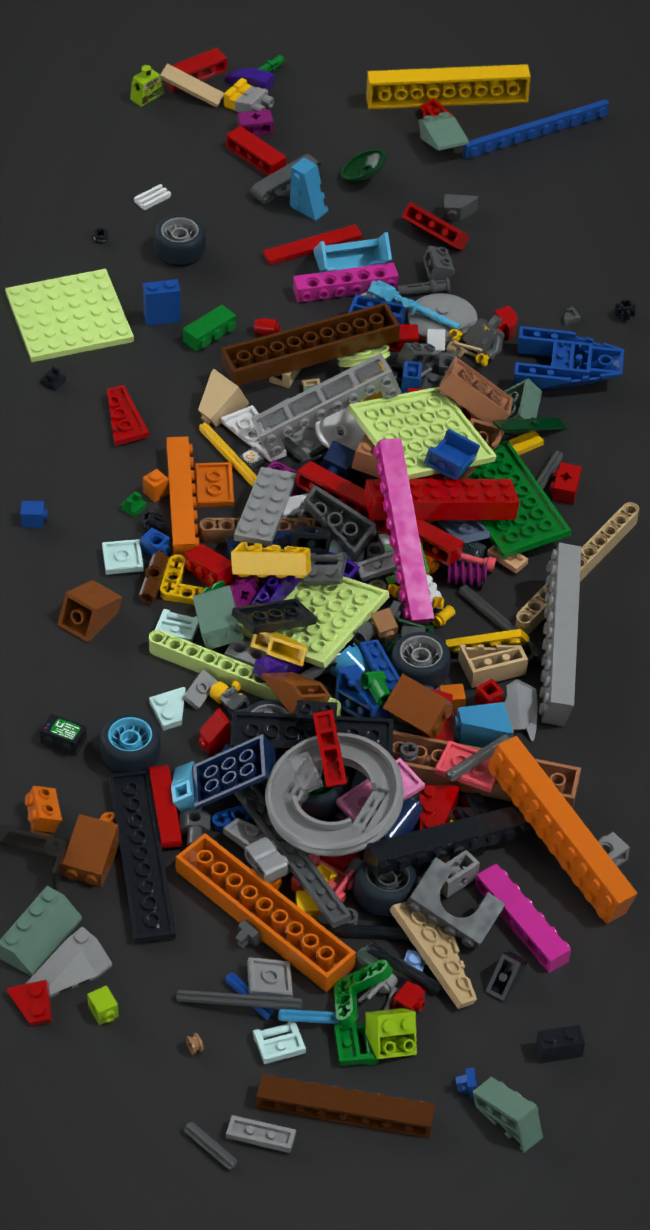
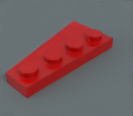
M121 385L107 389L114 445L118 446L148 438L149 431L125 386Z

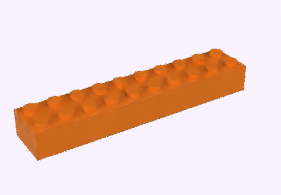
M517 735L498 744L487 765L490 774L497 779L501 788L512 799L513 804L522 812L525 820L535 829L537 836L544 841L550 853L560 862L561 867L566 870L573 883L584 894L585 899L594 907L597 915L606 924L625 915L638 894Z
M206 833L176 856V872L239 923L245 920L255 928L265 944L289 961L290 964L325 992L355 968L356 952Z

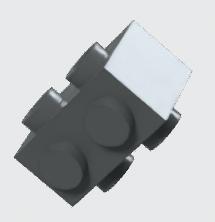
M429 246L423 257L429 280L434 279L437 281L445 280V278L450 280L454 276L455 268L453 267L448 249Z

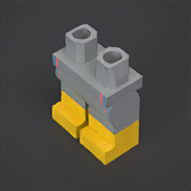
M241 78L224 93V107L239 113L265 110V106L271 108L274 105V98L268 96L267 89L247 84V80Z

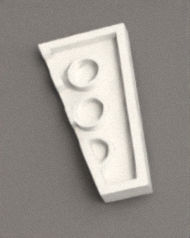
M253 405L221 417V423L254 448L269 462L287 456L284 448L280 455L270 458L251 420L252 417L259 414Z

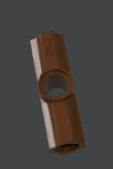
M157 551V553L153 554L149 567L145 570V579L139 593V599L145 604H151L156 600L169 561V556L165 555L164 552Z

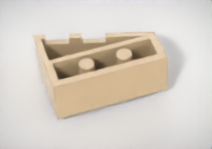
M459 645L458 661L472 688L490 679L498 682L526 675L528 658L521 645H496V647H484V645L466 647V645Z

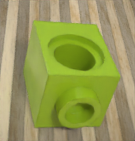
M107 986L87 994L88 1007L99 1025L111 1022L119 1017L118 1004Z

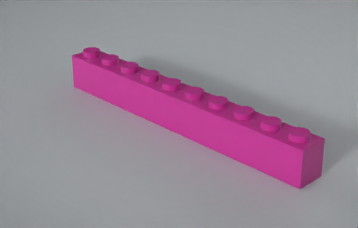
M401 438L382 439L378 441L373 451L374 457L378 460L377 474L381 477L380 491L384 494L385 499L383 501L384 511H387L388 516L386 525L391 532L390 546L394 549L393 563L397 566L398 571L396 573V580L401 588L399 597L404 605L403 618L404 620L421 625L430 624L434 619L402 440Z

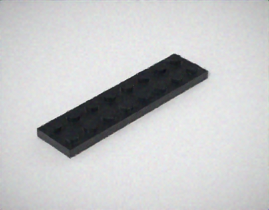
M233 711L231 748L264 734L275 748V752H286L297 743L317 734L316 731L295 730L296 714ZM337 716V733H351L366 737L381 745L391 756L393 755V719Z

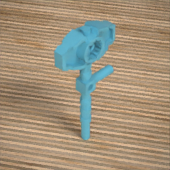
M372 280L367 291L376 299L403 304L406 309L414 313L419 312L423 316L429 317L434 321L436 320L438 323L459 330L461 326L444 315H439L429 308L422 307L420 303L414 300L403 298L399 295L400 292L396 291L395 287L380 280L377 282Z

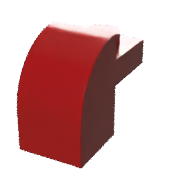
M508 305L495 310L494 315L502 319L498 328L504 333V337L510 340L516 334L517 314Z

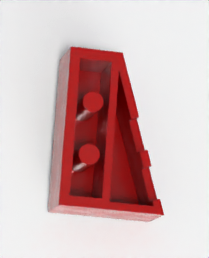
M204 544L184 553L186 568L205 587L212 588L219 581H225V586H229L238 577L237 574H232V561Z
M425 785V788L419 791L418 801L422 804L421 808L423 810L418 820L419 830L449 823L453 816L452 812L459 800L460 786Z

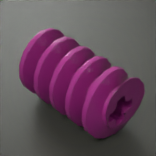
M454 561L449 566L447 583L450 584L452 579H454L455 584H458L461 579L463 585L469 580L470 586H473L474 582L477 581V585L480 587L482 582L486 583L487 564L484 563L482 568H480L479 563L476 562L475 566L472 567V563L468 562L465 567L464 561H461L459 566Z

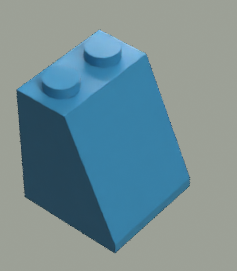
M504 702L457 708V716H454V741L457 740L459 744L484 748L504 734L510 738L513 737L512 727Z

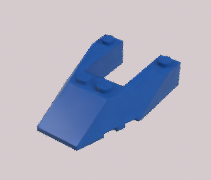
M520 326L517 353L552 357L551 366L516 362L513 386L529 378L540 390L583 386L622 376L624 349L607 343L602 345L594 342L593 338L587 337L585 339L576 336V333L571 331Z

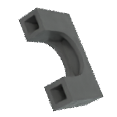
M436 857L425 871L406 903L409 904L413 911L421 912L427 916L429 922L443 927L447 934L461 939L465 946L476 949L489 932L504 908L505 903L488 892L471 916L459 918L450 915L445 911L440 902V890L453 868Z

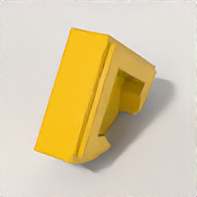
M322 863L317 866L318 871L327 883L336 879L338 873Z

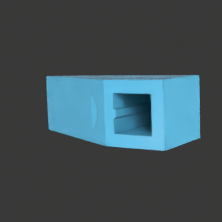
M194 761L176 767L171 784L173 803L181 813L187 809H195Z

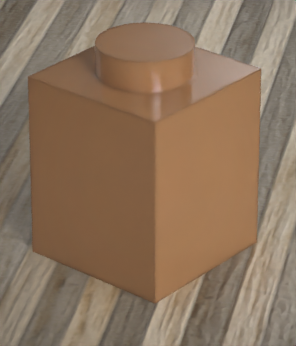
M390 608L371 613V623L376 628L379 642L389 641L398 636V625Z

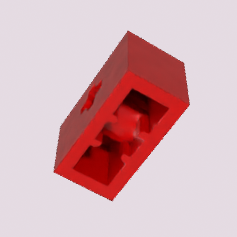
M560 462L559 469H555L553 480L555 482H551L550 492L553 493V501L574 504L581 479L582 466Z

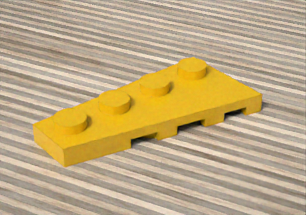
M522 629L447 639L446 644L450 651L459 653V645H466V647H478V645H484V647H496V645L522 646L528 641L530 642V637Z

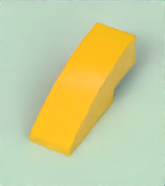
M276 631L253 634L250 647L265 651L267 655L299 666L304 665L308 650L307 646Z

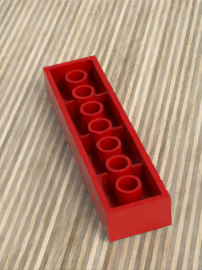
M366 479L363 499L370 521L387 520L388 518L387 511H384L383 501L385 499L384 494L380 491L381 479ZM511 479L409 480L416 520H516L520 502Z

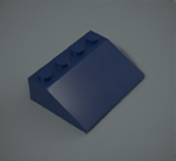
M264 734L193 765L194 807L196 810L269 777L276 763L275 748Z

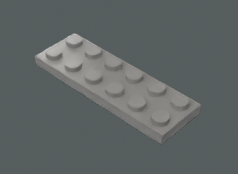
M265 467L260 468L234 533L235 541L251 544L260 543L262 546L272 545L295 485L297 473Z

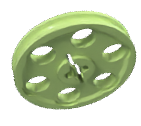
M382 345L337 358L339 361L338 366L354 367L380 353L385 359L390 356L389 346Z

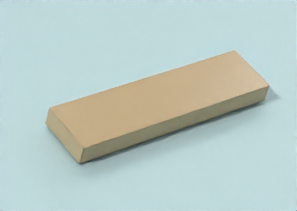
M169 64L165 66L160 75L162 80L216 108L224 97L223 92Z

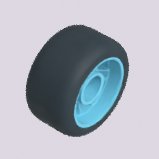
M135 713L121 714L112 718L103 727L100 735L102 759L110 769L117 773L148 770V767L154 766L160 756L161 741L158 727L149 718Z

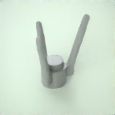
M391 974L388 979L371 986L357 1002L361 1003L366 998L371 999L377 991L382 994L389 993L384 1009L389 1010L393 997L398 990L395 987L398 982L396 976Z

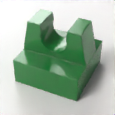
M135 491L120 506L122 511L136 518L147 508V502L143 501L141 494Z

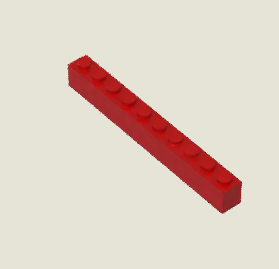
M311 461L297 470L296 486L310 492L316 485L370 520L363 499L365 489ZM386 520L372 521L377 524V529L391 536ZM416 520L424 554L447 566H450L461 557L464 541L424 520Z

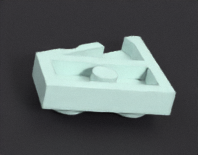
M185 687L149 697V703L163 731L182 725L184 700L182 697L185 694Z

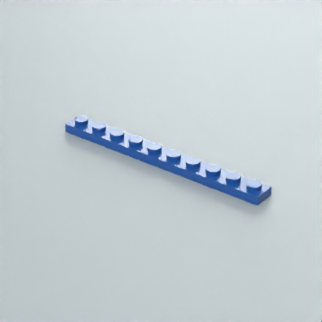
M602 100L471 140L469 144L464 145L463 156L465 159L606 117L608 116L609 102Z

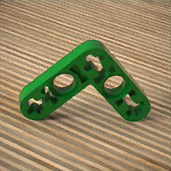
M382 959L336 982L334 985L336 1018L342 1026H351L358 1019L356 993L376 985L391 976L393 969L387 960Z

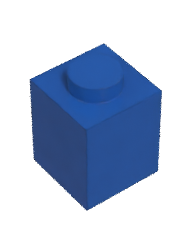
M22 501L20 513L21 527L44 528V520H48V509H45L44 501Z

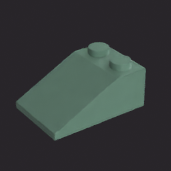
M448 112L439 113L438 116H425L424 119L419 120L420 139L438 151L469 144V140L456 118Z

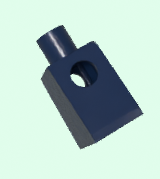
M333 441L324 457L322 467L347 480L358 472V470L351 468L356 451Z

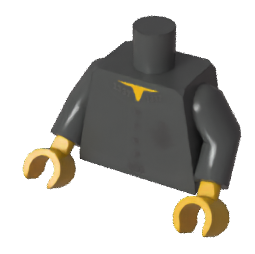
M493 315L490 321L479 319L461 328L459 332L457 329L450 330L449 336L453 337L452 340L457 342L460 341V336H463L462 339L468 345L481 348L483 351H476L478 355L475 359L478 364L481 363L485 367L488 365V360H493L502 351L504 333L498 328L502 319L497 315Z

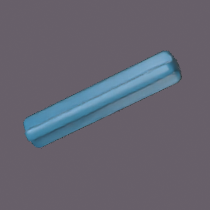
M280 1009L278 1013L280 1021L340 1023L336 1018V1012Z

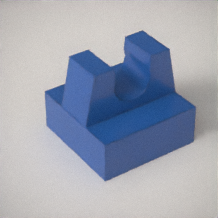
M474 1067L466 1068L465 1075L456 1077L458 1093H469L470 1099L474 1098L472 1091L478 1087Z

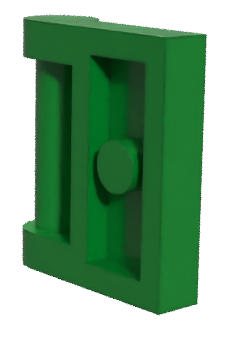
M366 1022L354 1023L348 1027H344L341 1024L334 1025L339 1066L359 1064L373 1066L378 1063V1059L366 1035ZM357 1033H362L364 1036L366 1054H360Z

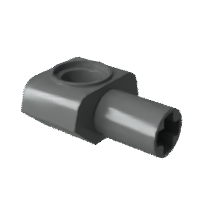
M187 809L180 813V832L182 835H187V847L204 833L208 835L210 832L211 814L203 809Z

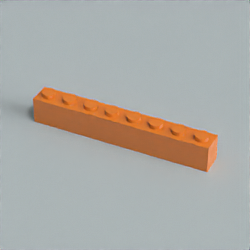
M167 437L173 555L178 554L185 557L184 553L199 546V537H195V535H198V524H194V521H197V510H193V508H197L196 497L192 496V494H196L195 483H192V481H195L194 470H191V468H194V459L190 457V455H193V445L189 444V437Z

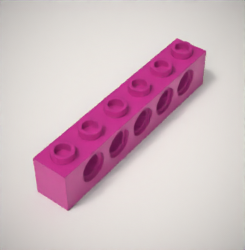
M394 262L293 276V291L297 303L369 293L367 291L372 280L376 282L380 280L397 289L399 275Z

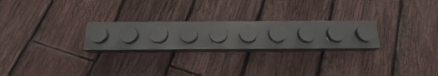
M253 784L235 792V796L265 837L270 841H274L278 852L286 856L289 862L288 868L332 928L351 921L350 912L307 854L293 847L277 833L270 821L265 798L257 787Z

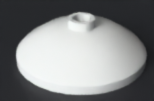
M348 407L315 423L316 434L327 448H330L332 442L336 441L356 451L365 435V432L348 411Z

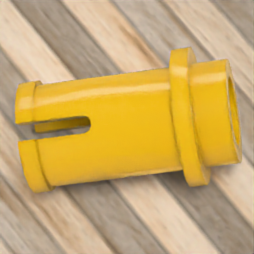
M447 605L442 611L435 613L432 623L436 627H443L446 621L456 614L454 608Z

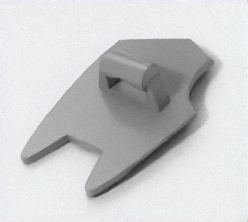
M516 679L506 685L507 697L504 703L512 731L527 730L531 742H533L536 734L538 711L536 689Z

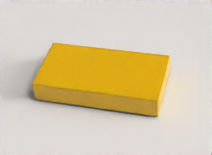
M529 431L509 440L519 456L544 445V440L536 431Z

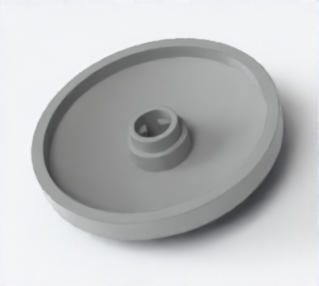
M437 293L426 295L416 300L422 307L429 308L431 311L444 315L446 318L460 324L458 332L461 328L477 321V313L474 307L461 297ZM408 311V324H418L420 340L427 343V329H445V346H448L453 341V337L449 336V331L453 328L440 324L436 320H431L419 312ZM460 336L461 339H460L459 343H462V342H464V340L462 339L463 336Z

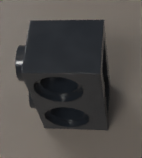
M297 700L295 730L316 731L312 713L333 710L336 724L337 702Z

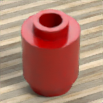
M256 319L254 333H258L260 336L280 332L281 325L277 319Z

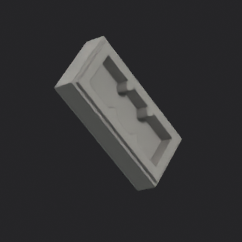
M203 669L185 692L182 699L195 710H198L210 694L211 686L218 681Z

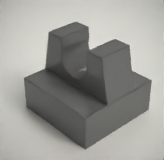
M245 920L238 925L240 932L235 938L238 941V946L243 950L250 944L256 947L261 942L259 932Z

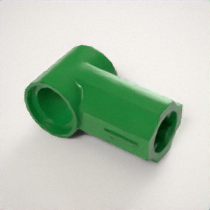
M383 671L363 672L360 678L362 688L371 692L380 707L384 706L391 694L386 685L385 673Z

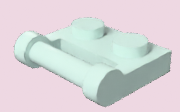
M163 609L155 630H161L192 642L200 626L197 616L190 617Z
M288 1021V1024L261 1031L260 1029L253 1030V1037L264 1064L306 1053V1048L296 1022ZM290 1032V1034H286V1035H282V1036H278V1037H275V1038H271V1039L264 1040L265 1038H269V1037H272V1036H276V1035H280V1034H284V1033Z

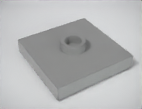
M248 958L249 995L292 998L289 961Z

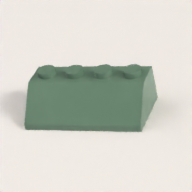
M46 886L0 939V959L32 977L79 924L82 916L65 895Z

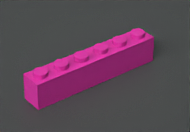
M496 863L476 874L475 887L483 897L489 892L505 903L504 908L499 914L500 917L548 973L569 962L571 952L569 944L559 937L556 929L547 923L544 915L534 908L531 900L522 894L519 886L509 879L504 869H501Z

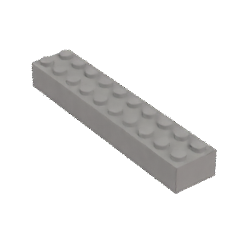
M559 542L557 549H553L551 560H548L546 568L549 576L546 579L548 591L545 595L547 607L544 611V618H547V621L543 627V634H546V638H544L542 644L545 654H543L541 661L544 670H542L540 678L543 686L540 689L539 695L542 698L539 714H541V723L564 727L574 707L581 546Z

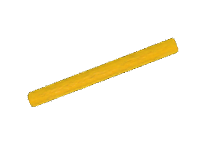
M208 423L200 424L199 431L228 462H232V466L253 487L257 475Z

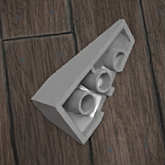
M81 927L63 942L26 984L47 980L50 997L58 995L61 990L69 987L75 988L79 986L78 983L98 978L112 966V962L97 938L84 927Z

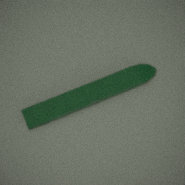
M531 417L530 419L493 420L492 422L498 429L507 432L568 428L558 418Z

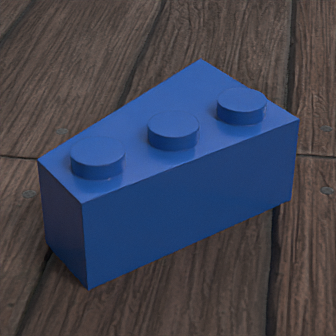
M357 665L337 669L335 699L341 703L342 710L354 717L391 719V716L383 709V706L380 707L375 701L371 692L362 688L360 678L363 672Z

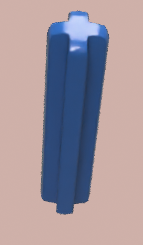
M231 972L226 976L225 982L238 994L249 995V986L235 973ZM253 1007L267 1020L274 1015L273 1008Z

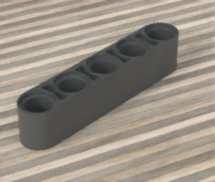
M306 154L255 183L251 188L250 194L261 203L266 204L290 190L291 167L302 158L317 164L318 171H320L322 165L311 155Z

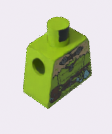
M149 65L142 66V72L132 78L130 100L141 107L164 94L160 74L151 69Z

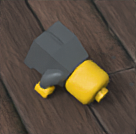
M237 681L232 683L231 688L223 682H216L210 688V697L216 702L223 704L232 717L233 711L245 712L251 706L247 696L237 693L241 689Z

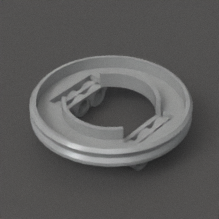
M337 733L343 764L362 772L368 778L373 789L353 824L351 818L337 822L320 821L309 816L301 809L302 802L304 803L308 798L312 787L319 781L322 774L323 765L317 735L297 743L278 759L267 779L265 802L273 827L286 842L310 854L342 856L366 849L368 843L379 841L390 831L396 823L403 806L404 788L402 776L396 761L390 753L371 739L351 733Z

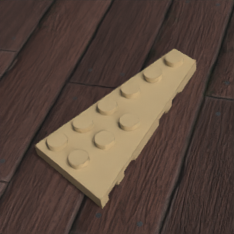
M406 902L393 905L390 908V912L456 1007L460 1009L473 1005L477 998L470 979L464 973L465 965L459 959V949L454 936L447 934L440 925L429 922L427 916L421 912L413 911Z

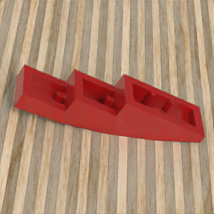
M333 710L312 713L326 786L328 788L347 784Z

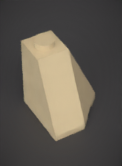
M213 369L198 411L202 415L201 419L204 422L208 423V425L211 423L217 427L221 424V417L245 408L249 402L236 384Z

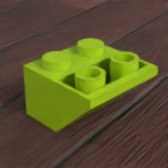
M400 1008L365 1012L366 1035L377 1059L417 1055L416 1011Z

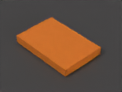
M232 462L195 463L197 507H233Z

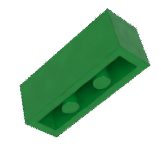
M220 305L184 327L183 342L196 352L200 351L227 333L232 332L236 328V315L225 306Z

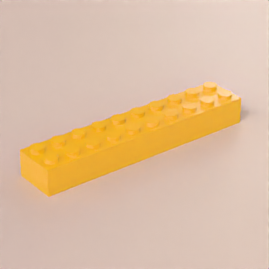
M528 64L368 71L366 98L368 109L421 107L422 104L433 98L442 106L528 102L531 76Z

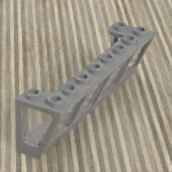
M380 353L252 417L251 420L270 458H273L284 451L285 446L282 439L378 391H381L384 398H394L401 394V390L391 368Z

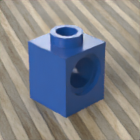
M151 528L140 538L141 552L150 557L157 553V551L164 552L167 555L170 551V537Z

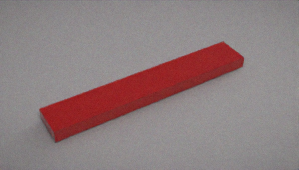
M354 224L263 250V256L269 265H274L314 253L313 248L321 241H324L325 246L361 240L363 234Z

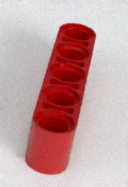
M169 765L148 767L162 849L181 847V832L176 805L173 803L172 780Z

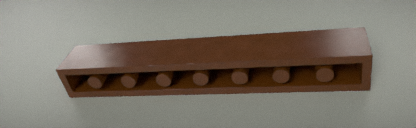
M262 1075L257 1093L256 1109L430 1138L435 1104L427 1101L408 1100L404 1097H390L381 1093L373 1094L362 1090H349L340 1086H326L317 1082L308 1083L297 1079L279 1078L275 1075Z

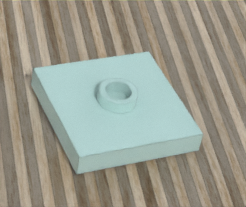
M140 539L102 543L106 575L144 571Z

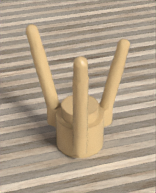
M455 340L451 341L446 348L447 353H457L459 358L464 353L476 358L478 354L466 349L479 352L483 350Z

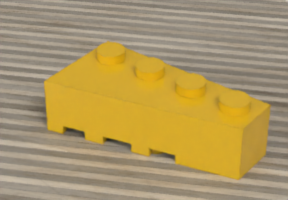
M241 542L231 552L232 574H238L239 577L257 575V577L263 578L269 575H276L277 578H284L290 575L295 578H304L311 571L310 548L287 546L281 549L279 545L263 548L260 543L247 546V542Z

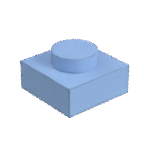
M407 950L404 961L424 972L426 962L419 952Z

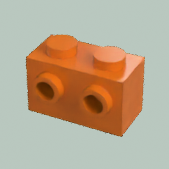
M33 786L25 796V805H27L28 820L30 821L31 828L34 831L55 833L62 822L56 789Z

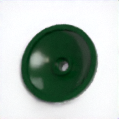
M372 148L355 155L343 166L341 170L342 178L348 182H361L373 178L384 166L387 159L386 152L381 148Z

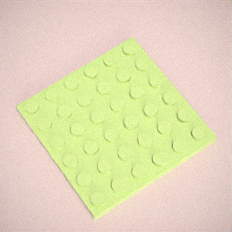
M106 269L5 288L6 296L31 362L134 342L133 333Z
M439 387L399 394L394 398L383 397L358 402L348 406L350 414L375 446L382 439L401 438L409 480L440 473L425 465L424 461L428 449L431 446L435 448L444 439L448 429L480 445L476 460L469 467L495 462L496 454L450 397L447 398L441 394Z
M344 576L342 583L338 585H305L304 578H301L297 586L284 600L296 598L317 617V622L306 627L276 630V632L308 647L305 662L326 668L354 637L353 632L363 622H367L371 618V613L376 612L390 597L389 591ZM242 625L244 640L251 643L253 634Z

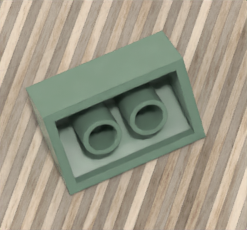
M529 378L504 391L513 398L511 413L507 420L537 417L542 391ZM505 431L504 433L522 435L529 431Z

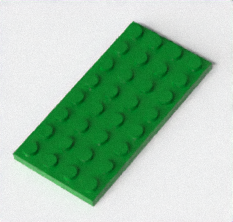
M508 440L499 442V445L493 450L497 456L495 462L479 465L467 478L511 479L520 502L516 520H479L490 532L489 539L503 559L571 536V529Z

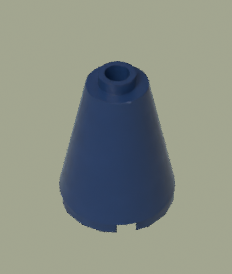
M414 797L412 799L406 798L403 801V806L396 823L380 840L413 832L423 812L422 804Z

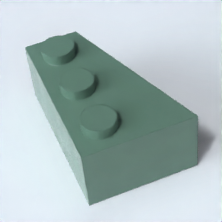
M490 1077L472 1091L476 1108L494 1125L499 1123L506 1130L505 1135L509 1139L514 1137L521 1146L519 1148L523 1152H526L543 1138L538 1115L539 1110L534 1102L523 1098L520 1093L511 1090L503 1082H499L493 1077Z

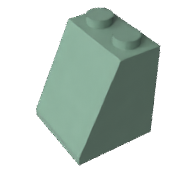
M230 585L193 596L201 635L207 649L210 650L244 640L242 624L231 615L232 609L237 606Z

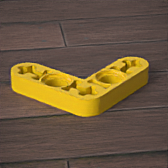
M173 555L169 558L160 585V596L166 601L194 605L193 596L203 593L205 588L181 584L186 569V560L182 555ZM171 575H175L178 578L175 580H171L168 577ZM185 592H189L192 595L189 597H185L182 594Z

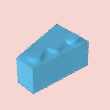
M302 158L291 167L290 207L316 221L328 212V207L324 205L323 198H325V195L320 189L321 179L317 164L306 158Z

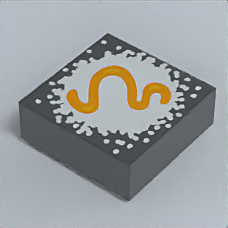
M254 448L239 455L251 470L264 463V457Z

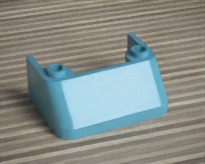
M388 232L382 234L377 239L325 246L324 241H321L313 248L320 272L385 264L392 260Z

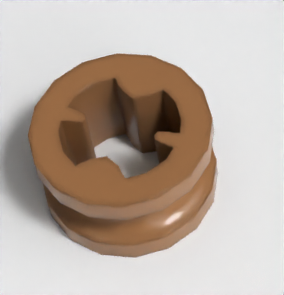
M194 1033L193 1037H186V1043L192 1055L196 1054L198 1050L200 1052L204 1050L201 1038L197 1033Z

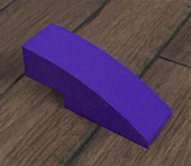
M253 68L233 70L225 78L226 82L233 85L241 78L247 80V84L267 90L274 85L273 73Z
M268 655L255 660L253 673L264 680L261 676L262 673L294 672L298 674L306 670L307 665L299 666Z

